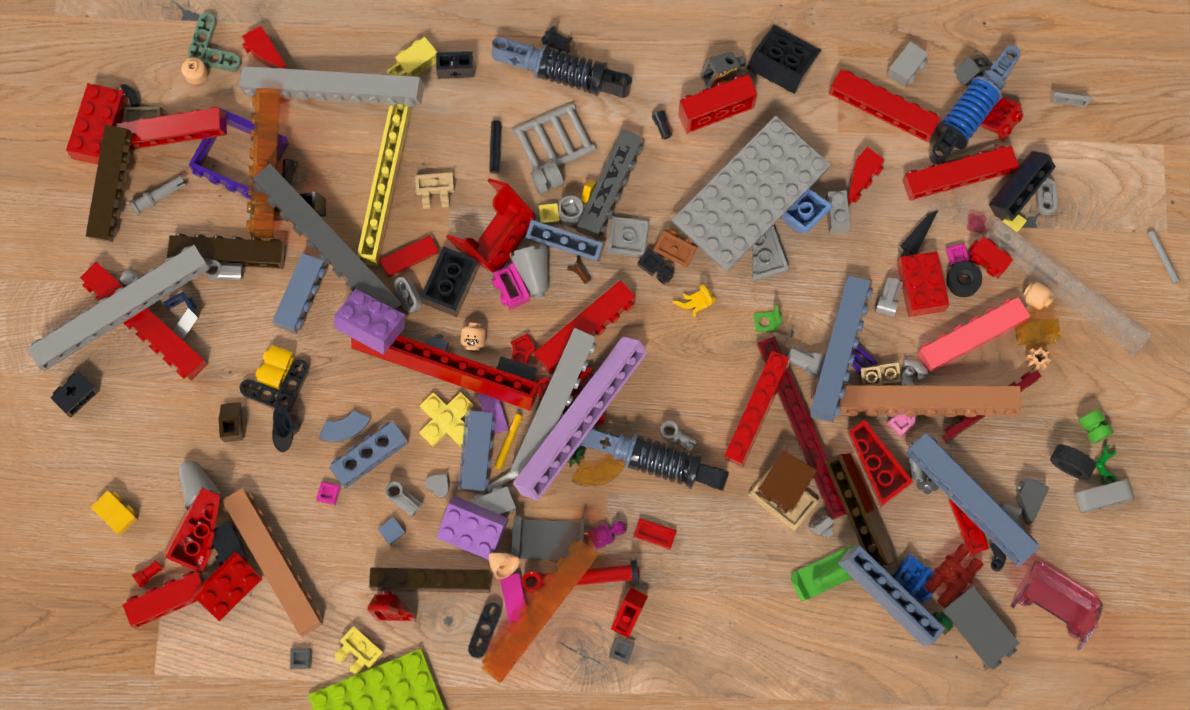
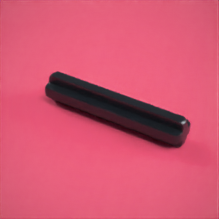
M498 120L491 121L489 172L492 174L499 173L501 122Z

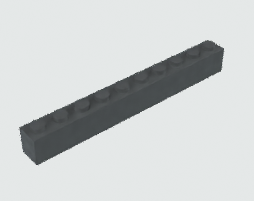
M271 164L253 178L255 190L259 194L264 193L266 195V201L273 208L277 207L281 211L279 215L286 222L290 221L294 225L293 230L299 236L303 235L307 239L306 243L312 250L316 248L320 253L319 257L325 264L329 262L333 266L332 271L339 278L343 277L347 281L345 285L352 292L357 289L395 310L402 305L396 296Z

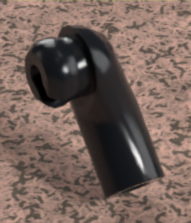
M121 84L117 88L118 90H123L125 95L129 97L131 107L140 106L138 94L134 88L127 84Z
M994 543L989 546L994 554L990 567L992 570L999 572L1003 569L1007 557Z

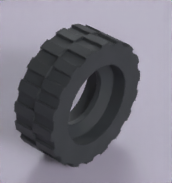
M1059 444L1055 448L1050 458L1051 463L1055 467L1081 480H1089L1097 466L1090 456L1076 448Z

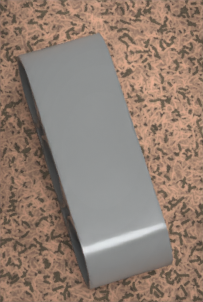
M1128 479L1074 494L1080 513L1135 499Z

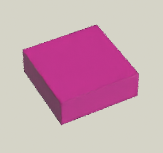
M965 243L946 247L945 250L951 267L959 262L970 261Z
M321 481L316 501L336 506L341 486Z

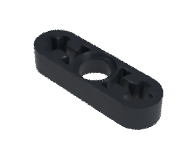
M488 603L484 607L469 643L468 652L475 659H480L486 654L502 612L497 603ZM493 607L496 608L495 610L498 613L491 618V621L495 622L494 625L488 621H483L484 618L488 620L489 612L487 610H491ZM487 625L490 627L491 632L488 636L480 635L479 629L481 626ZM476 636L481 640H487L486 644L484 642L481 643L480 648L483 651L482 653L478 652L477 655L474 654L472 649L479 642V640H475Z

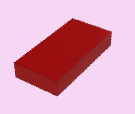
M640 518L633 537L671 550L677 531Z

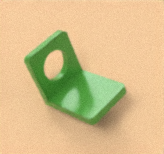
M778 305L774 306L773 312L754 314L756 332L778 330L780 323H782V314L778 311ZM762 317L768 318L770 321L769 326H760L759 319Z

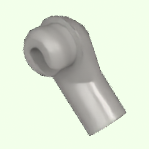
M912 367L903 369L901 373L902 386H917L913 383L915 371Z

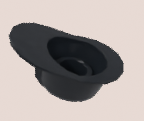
M277 406L273 412L272 440L278 451L286 452L292 444L293 436L300 431L301 421L297 410H287L283 406Z

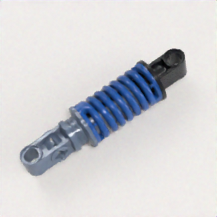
M1012 45L1006 47L989 70H985L981 77L973 78L971 84L966 88V91L958 99L942 123L936 127V132L940 138L929 154V159L932 163L942 164L954 148H966L969 138L973 137V133L981 126V122L989 115L993 106L1002 99V92L1000 90L1005 87V80L1021 55L1018 47ZM1007 55H1011L1014 59L1008 58ZM935 151L942 152L943 156L937 155Z

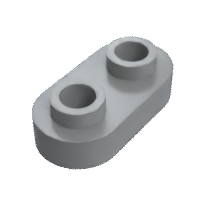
M1047 178L1036 191L1037 209L1043 215H1051L1057 208L1056 184L1050 178ZM1042 187H1046L1048 191H1044ZM1043 205H1048L1049 209L1044 208Z
M409 277L397 278L394 282V290L404 310L407 312H417L421 308V298L412 280Z

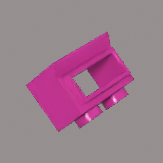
M514 263L493 273L494 279H491L494 288L496 290L499 289L502 294L499 297L503 306L507 305L508 309L512 310L530 302V296ZM508 274L519 296L512 299L501 277Z

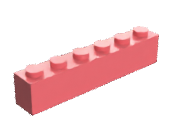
M1019 297L1014 300L1009 298L1001 303V307L997 309L992 307L985 312L986 315L982 317L977 315L969 320V324L965 326L960 324L953 329L954 332L948 335L943 333L936 338L937 341L933 343L928 341L921 345L917 355L928 369L929 374L1025 323L1030 318V315Z

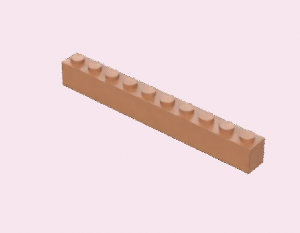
M844 385L843 387L846 388L844 399L839 401V405H841L840 414H847V416L851 417L858 414L870 417L877 415L889 417L906 415L908 417L925 415L927 417H935L937 415H945L947 417H955L956 415L995 417L996 415H1004L1005 417H1015L1021 411L1020 386Z

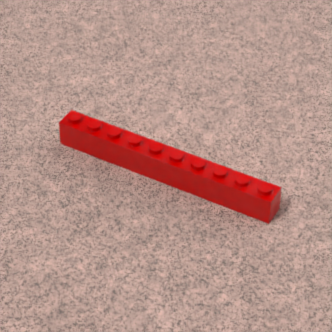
M401 335L395 339L384 355L351 338V348L529 411H531L538 395L539 383Z

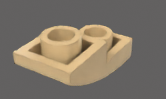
M899 362L861 368L863 386H879L886 383L901 382Z

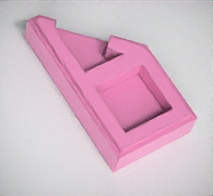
M897 415L891 418L887 424L901 437L915 425L916 416Z

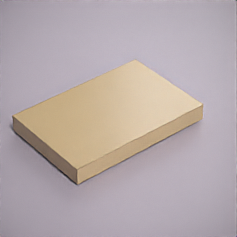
M772 465L749 493V496L795 532L819 501L805 491L791 514L790 512L784 513L777 508V504L772 501L768 503L762 500L758 490L774 466Z

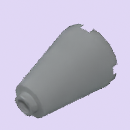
M546 244L539 245L540 248L537 249L531 246L510 253V258L528 294L534 296V299L545 296V292L548 291Z
M188 460L181 464L179 476L186 512L201 487L219 494L220 500L224 499L222 492L197 462Z

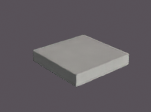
M612 216L607 253L642 258L646 250L649 221Z

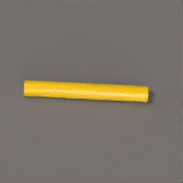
M519 414L514 416L494 466L498 470H502L522 420V416Z

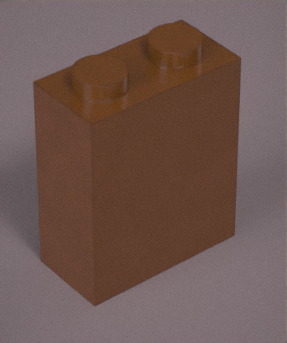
M783 450L758 490L760 498L768 503L772 501L777 504V508L780 511L792 514L815 477L817 470Z

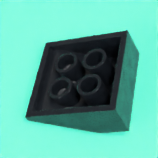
M773 25L754 50L747 69L795 94L822 50Z

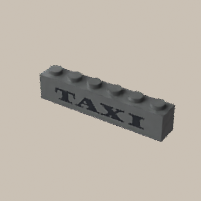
M624 129L621 130L580 218L577 232L596 240L599 239L600 235H604L607 229L606 221L608 218H612L615 211L613 206L615 202L619 203L622 196L620 191L623 186H627L630 178L628 174L636 166L637 154L641 155L643 151V137Z

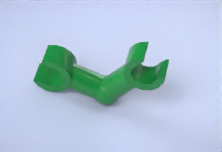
M1109 445L1102 449V455L1096 461V468L1102 476L1101 482L1103 485L1108 484L1106 477H1109L1112 482L1116 481L1114 474L1109 473L1104 466L1107 460L1117 453V450H1115L1112 454H1108L1107 448Z

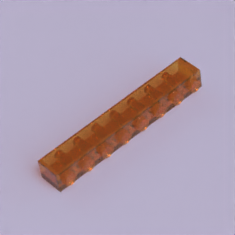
M256 88V95L252 96V106H255V113L252 112L251 114L254 130H251L250 138L251 142L254 143L253 148H250V159H253V165L249 166V177H252V184H248V195H251V202H247V213H250V220L246 221V231H249L251 238H274L275 208L271 207L266 201L267 197L264 193L259 194L255 190L253 178L269 164L277 170L280 92L279 89Z
M574 540L568 548L569 555L566 558L562 556L555 565L558 568L554 574L550 572L543 581L546 585L542 590L537 589L531 596L533 602L529 606L525 604L519 612L520 619L517 622L513 620L506 629L509 632L505 638L500 637L494 645L497 649L493 654L488 653L482 660L484 666L481 669L499 683L504 680L598 557L599 553L582 540H579L578 543Z

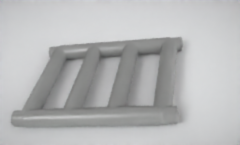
M573 103L512 129L514 135L518 136L534 169L532 171L544 170L545 166L552 163L559 167L596 150L594 144L591 145L574 111L575 105ZM564 114H568L584 148L575 152L557 118ZM550 120L567 153L566 156L557 159L541 127V124ZM532 128L535 129L550 159V162L543 166H540L524 133Z

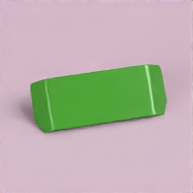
M851 545L792 573L791 581L800 600H808L852 579L838 563L847 551L855 546Z

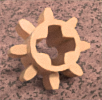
M1042 347L1037 351L1032 348L1030 350L1031 355L1025 357V359L1029 360L1027 367L1031 366L1034 368V371L1040 367L1042 370H1045L1047 368L1046 364L1051 362V359H1048L1047 356L1049 351H1043Z

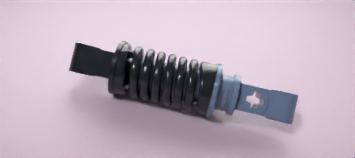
M497 37L492 41L491 57L493 60L510 64L514 67H520L526 71H534L535 78L549 80L550 82L556 81L557 84L569 85L570 88L576 87L577 90L583 88L584 92L594 94L597 97L600 92L615 95L619 98L628 97L630 94L631 76L607 69V62L596 60L593 64V60L588 59L586 63V57H581L580 59L579 55H575L573 58L572 53H568L566 56L565 51H561L560 55H558V49L549 47L544 44L542 49H538L533 45L528 46L503 37Z
M592 428L580 444L584 447L612 454L614 460L620 459L625 461L626 469L630 468L636 471L641 469L642 473L648 471V474L651 476L655 473L657 478L661 476L664 480L669 478L670 482H675L677 479L679 485L685 482L688 489H692L695 482H699L711 488L724 491L730 473L721 468L702 464L701 453L690 452L688 455L687 450L681 452L679 447H676L674 450L673 445L667 447L666 443H662L659 447L660 443L657 440L652 445L651 438H648L645 442L644 437L639 435V433H636L633 438L626 437V434L623 433L618 437ZM609 438L611 445L605 448L602 440Z

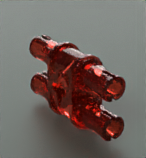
M960 544L952 555H947L942 564L934 569V575L924 585V588L930 593H934L942 583L947 586L945 592L937 599V602L944 608L949 606L956 596L959 597L963 594L965 588L974 582V576L984 566L978 558H974L966 568L961 565V561L971 551L965 544Z

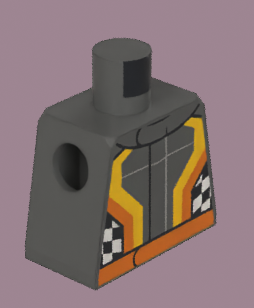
M731 51L708 58L700 76L708 89L714 88L721 82H728L734 79L739 69L746 65L743 56L735 57Z

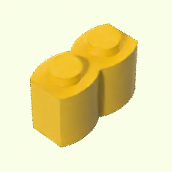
M273 345L266 349L263 355V360L265 361L262 367H258L255 375L258 383L280 390L294 361V353Z
M107 491L91 508L121 536L137 521L134 517L136 512L129 505L124 507L120 503L123 499L116 492L111 494Z

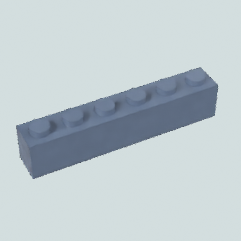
M860 545L849 549L838 564L922 646L935 643L945 630Z

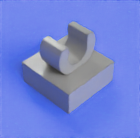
M822 515L808 526L812 533L821 534L827 539L834 534L829 528L834 523L829 516Z

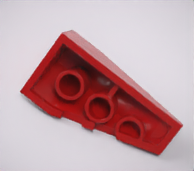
M201 487L164 550L166 559L202 573L211 556L220 500L219 494Z
M380 591V594H375L368 604L367 610L376 621H416L415 615L391 591Z

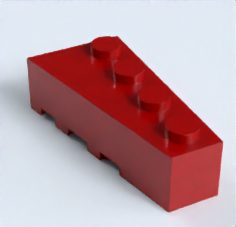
M865 420L849 431L850 441L881 508L912 485L913 481Z

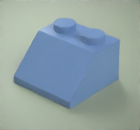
M808 189L782 216V220L795 232L807 234L833 206L811 189Z

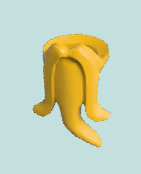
M702 284L699 286V291L690 296L683 293L684 299L689 302L672 301V303L683 309L695 308L692 313L695 318L698 311L714 303L715 297L712 296V291Z

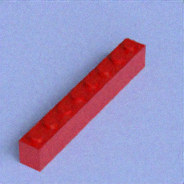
M97 262L80 277L84 282L82 286L89 293L92 291L96 293L97 296L95 298L98 301L106 297L109 298L115 294L116 290L124 287ZM148 308L123 322L129 330L133 327L137 331L135 335L142 342L147 340L150 343L148 347L155 354L160 352L164 356L162 360L170 367L174 365L177 368L176 373L183 379L187 377L192 381L207 366L204 359Z

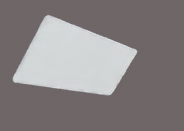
M188 308L173 332L183 340L198 317Z

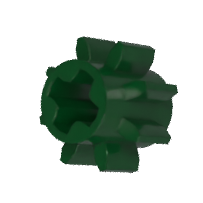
M582 447L577 448L573 453H576V458L570 457L567 461L570 468H572L573 464L580 466L579 459L585 458L583 454H580L583 450Z

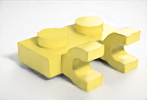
M353 626L340 640V643L344 646L334 656L342 663L350 652L354 654L358 660L349 669L351 673L358 675L365 665L370 669L383 655V652Z

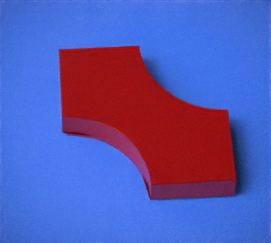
M528 333L511 342L513 348L511 360L527 365L530 356L537 350Z

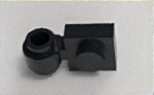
M650 249L637 264L651 276L657 272L656 278L662 284L669 283L674 277L673 269L669 266L662 267L664 260Z

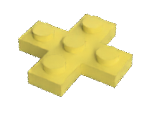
M461 392L448 405L432 393L420 405V408L432 420L419 434L432 447L446 434L461 447L465 424L462 419L465 417L466 412L474 408V405Z

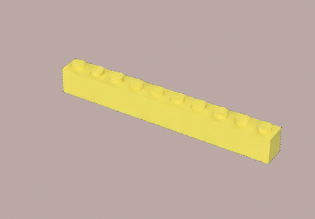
M404 104L390 105L357 252V256L365 265L378 267L412 109V107L405 106Z

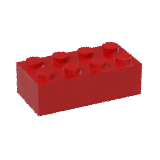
M740 75L730 82H721L714 88H705L693 96H684L679 102L678 117L686 134L754 109L757 92L749 75Z
M87 83L66 148V152L71 159L98 165L104 126H114V124L121 123L124 107H126L128 98L123 90Z

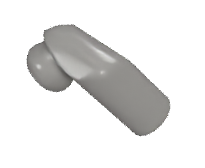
M904 359L903 368L912 367L918 373L917 378L919 380L927 379L929 371L922 362Z

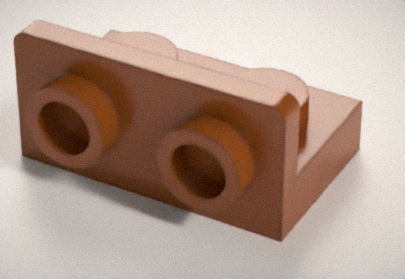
M669 228V230L665 229L662 231L653 251L687 268L698 246L687 236L683 238L679 236L678 231Z

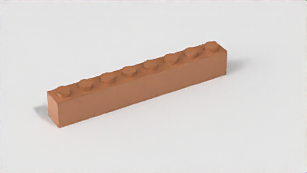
M241 488L222 500L223 504L298 634L303 637L323 625L320 621L323 618L318 608L313 609L310 604L313 599L308 591L303 592L301 585H303L302 580L298 574L294 576L291 569L294 567L288 557L284 559L281 554L284 551L279 541L275 542L273 540V530L269 524L265 526L262 521L265 518L260 508L255 509L252 504L255 500L250 491L246 493Z

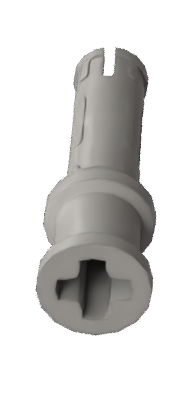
M179 175L150 193L144 192L143 196L134 201L130 200L129 203L138 216L143 210L149 207L153 208L157 201L186 185Z

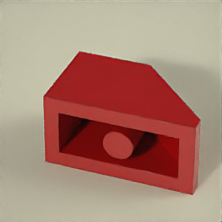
M630 588L611 630L629 638L648 596Z

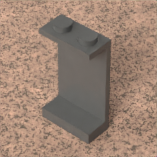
M514 516L511 554L519 559L582 562L583 557H587V545L583 544L584 538H588V526H585V520H581V523L526 520L522 519V516Z
M971 587L940 612L953 623L955 628L985 663V666H983L985 670L990 667L994 670L1002 663L1001 658L1005 655L1009 658L1017 651L1015 647L1020 644L974 587Z

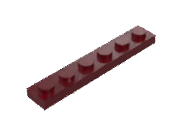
M1038 370L1033 373L1029 371L1021 377L1022 381L1017 384L1014 381L1008 386H1020V392L1037 382L1042 375ZM964 415L959 419L961 421L956 426L951 424L944 429L945 433L942 439L945 443L949 442L983 419L985 415H976L975 417H966Z

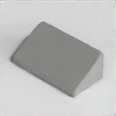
M1051 90V103L1087 107L1091 101V96L1087 94Z

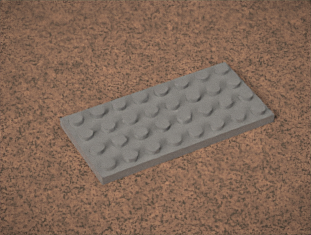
M775 116L672 219V223L727 273L831 165Z

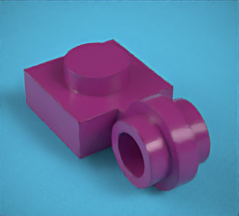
M621 520L612 524L613 529L609 530L607 524H603L588 531L596 550L614 543L613 534L620 536L626 533V523H623Z

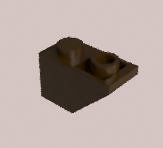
M241 402L221 404L218 418L219 437L224 443L243 441Z

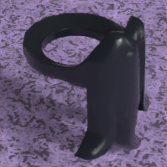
M552 26L550 30L545 32V36L541 38L543 45L546 44L554 49L565 51L566 56L570 53V48L565 43H570L573 39L572 37L565 38L560 35L556 26Z

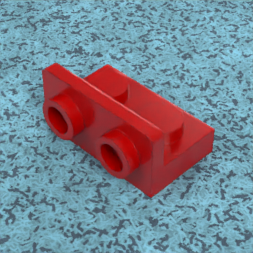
M1002 97L981 123L982 128L998 134L999 140L1004 141L1012 133L1016 124L1021 122L1023 118L1021 104Z

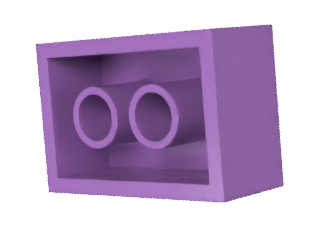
M355 289L334 315V326L336 330L384 355L405 328V314Z
M454 496L447 506L436 538L489 560V554L497 553L509 518Z

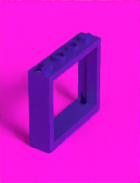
M222 109L227 114V125L277 146L267 166L271 164L276 169L289 145L287 138ZM217 137L202 139L188 164L192 174L199 178L206 177L215 185L222 184L233 193L236 191L240 192L243 197L252 200V198L259 200L262 194H259L255 188L251 189L202 167Z

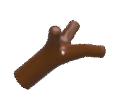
M577 256L576 267H567V270L575 272L584 284H587L591 280L582 267L581 257Z

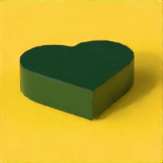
M935 612L932 615L945 628L942 632L944 635L953 628V623L946 616L939 612Z

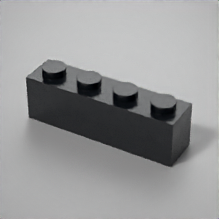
M1037 151L1029 153L988 204L996 217L1013 221L1056 168L1049 154Z

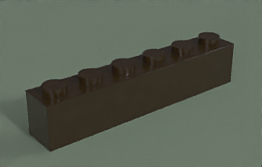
M104 126L85 237L113 242V239L117 236L116 222L121 214L119 205L124 197L122 187L123 182H126L127 171L125 170L126 164L130 161L129 147L133 143L132 131L127 128Z
M181 233L175 236L169 235L167 258L175 257L184 248L195 245L206 262L213 259L218 262L242 263L243 267L284 269L286 247L283 241L279 239L266 241L260 238L248 240L236 236L229 239L218 235L213 236V238L200 234L194 235V237Z
M851 453L839 454L825 461L860 546L882 568L897 562Z
M370 567L369 588L371 591L490 593V570Z

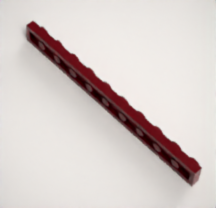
M775 336L757 342V347L765 365L771 351L783 355ZM788 368L777 394L807 465L817 470L813 479L830 518L834 520L847 515L826 467L825 461L828 460Z

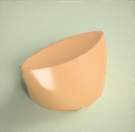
M489 554L491 570L497 579L510 576L520 564V559L513 554Z

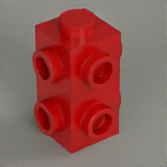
M984 236L980 241L976 239L969 248L972 250L969 254L971 261L976 265L982 266L990 276L997 279L1001 277L1014 260L1008 252L999 249L994 241L986 239Z

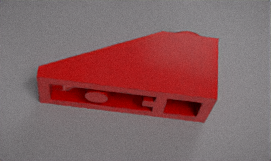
M262 26L242 35L244 40L242 46L247 54L250 52L254 59L270 68L288 69Z

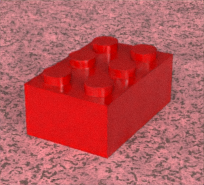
M938 251L900 257L897 262L900 281L903 282L902 291L908 317L945 312L950 304Z

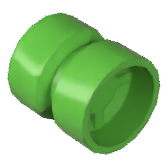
M1097 409L1078 420L1082 429L1088 431L1087 437L1092 444L1114 433L1110 424L1104 421L1106 417L1101 409Z

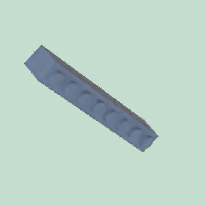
M853 276L847 277L811 407L812 418L834 422L835 416L840 414L841 405H839V401L844 399L846 388L843 387L844 382L849 381L851 371L848 368L849 365L854 363L855 354L852 353L854 348H858L860 337H857L858 331L862 332L864 325L862 316H866L869 306L866 304V301L871 299L873 288H870V280Z
M925 433L908 449L906 454L1018 568L1040 548L1037 545V541L1032 536H1028L1017 521H1013L1009 517L1006 509L999 507L994 502L991 494L983 491L979 482L971 478L966 473L965 468L957 464L952 459L951 454L938 445L934 437Z

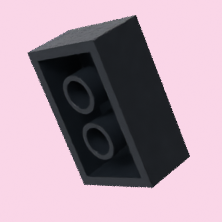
M443 246L420 296L422 304L457 317L480 268L479 261Z

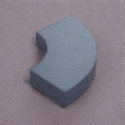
M352 411L348 417L341 421L333 422L327 420L319 435V439L328 442H342L361 433L371 419Z

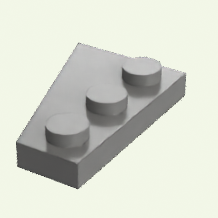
M774 226L752 246L753 282L789 271Z

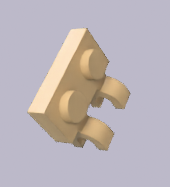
M453 173L415 175L416 195H422L423 209H431L430 194H441L442 208L449 207L448 193H454Z

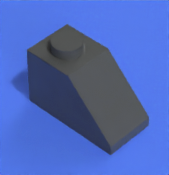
M985 54L969 56L954 72L960 83L968 85L971 84L973 78L981 77V74L985 70H989L993 64Z
M1029 477L1024 481H1020L1016 488L1018 492L1016 500L1019 507L1022 508L1021 513L1027 525H1031L1035 521L1050 488Z

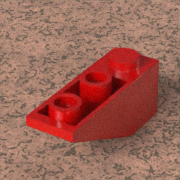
M869 147L865 148L854 163L847 195L848 207L852 202L856 203L862 196L861 191L863 189L867 190L873 183L871 179L875 175L879 176L884 169L883 163L885 159Z

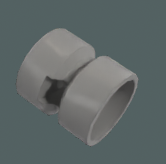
M555 163L545 166L544 170L538 169L530 173L534 187L539 195L548 192L550 187L555 189L564 185L561 173Z
M566 196L559 203V219L566 227H576L583 214V204L576 196Z

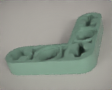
M210 13L202 14L198 19L188 50L189 58H195L193 54H197L198 47H200V55L197 58L201 59L206 67L229 72L238 71L241 67V61L237 54L209 48L216 28V20ZM208 19H210L211 23L207 24V30H205L204 22H207ZM200 35L207 36L204 42H199L197 39ZM218 55L220 58L217 62L210 61L211 56ZM235 60L236 63H233L232 66H230L229 62Z

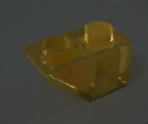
M1058 319L1037 320L1015 327L1017 346L1055 344L1061 338Z

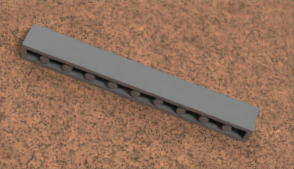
M246 66L242 68L239 88L249 97L261 95L266 98H272L273 96L283 99L293 97L307 100L309 98L318 101L368 102L374 105L379 103H386L391 106L404 104L408 107L421 105L425 86L420 77Z
M188 246L177 256L166 259L165 263L161 266L150 269L148 274L135 278L127 287L119 288L115 291L114 295L101 299L98 305L85 309L77 318L69 319L65 322L64 326L51 330L43 339L35 340L27 349L37 366L45 372L210 268L196 246Z

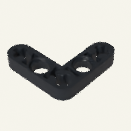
M295 360L291 364L279 391L256 381L246 379L240 384V392L244 397L272 409L281 406L279 402L275 401V398L280 401L286 399L288 405L283 407L291 410L309 374V366L304 360ZM303 365L305 370L299 372L298 377L301 379L298 380L296 378L298 372L296 367ZM291 381L297 383V388L293 391L287 389V384ZM251 384V387L258 391L257 397H255L256 394L253 391L246 393L245 386L249 387ZM265 391L271 392V398L267 401L261 399V394Z

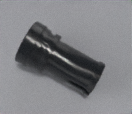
M658 111L654 113L651 117L654 124L657 125L661 139L666 140L672 137L673 134L667 123L666 112Z
M283 159L282 177L291 185L298 162L291 159Z

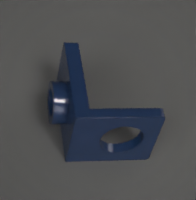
M184 291L163 302L166 308L170 310L185 301L188 308L198 317L194 310L197 308L192 297L188 299Z

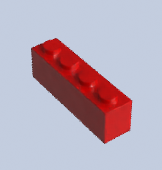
M190 571L177 581L172 579L165 582V586L157 589V587L147 590L145 595L140 597L136 595L128 598L127 602L122 604L130 626L136 629L198 602L192 594L204 583L201 574Z

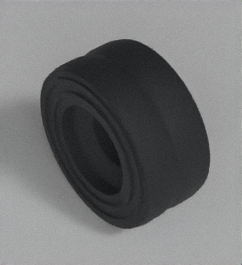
M959 262L947 274V287L951 293L958 297H970L980 288L983 280L982 273L971 262ZM966 275L969 278V283H961L959 277Z

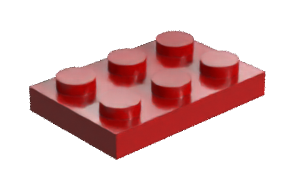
M235 552L192 596L220 622L262 578Z

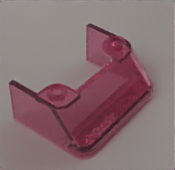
M1034 561L1016 590L1010 605L1014 609L1017 603L1022 606H1031L1035 603L1067 623L1066 629L1068 634L1074 639H1079L1078 650L1083 648L1098 628L1103 603L1098 597L1040 561Z

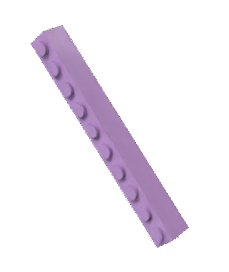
M627 337L620 339L513 482L521 495L539 501L647 355L645 348L639 340Z

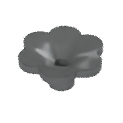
M925 472L923 473V481L920 482L918 480L916 484L917 488L923 490L925 494H930L932 491L939 489Z

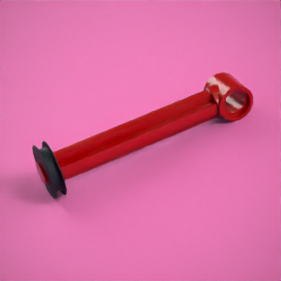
M632 560L630 565L543 574L529 571L523 575L521 582L525 591L530 594L538 593L543 589L630 580L633 581V584L639 585L640 571L637 561ZM530 578L537 579V584L534 587L527 586V581Z

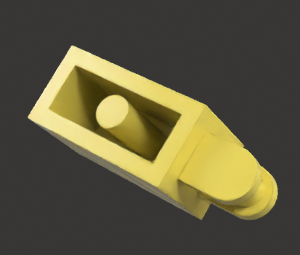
M425 37L421 40L418 39L407 50H402L397 54V57H395L396 64L387 71V74L417 77L436 63V53L438 52Z

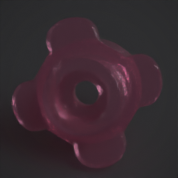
M969 214L967 229L972 232L983 233L986 229L984 226L987 220L986 216Z

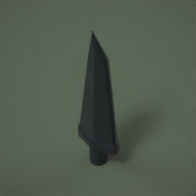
M938 210L927 214L907 239L902 242L900 247L904 251L900 257L918 254V250Z

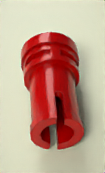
M155 559L144 569L133 573L132 577L140 587H143L145 583L149 582L150 578L163 569Z

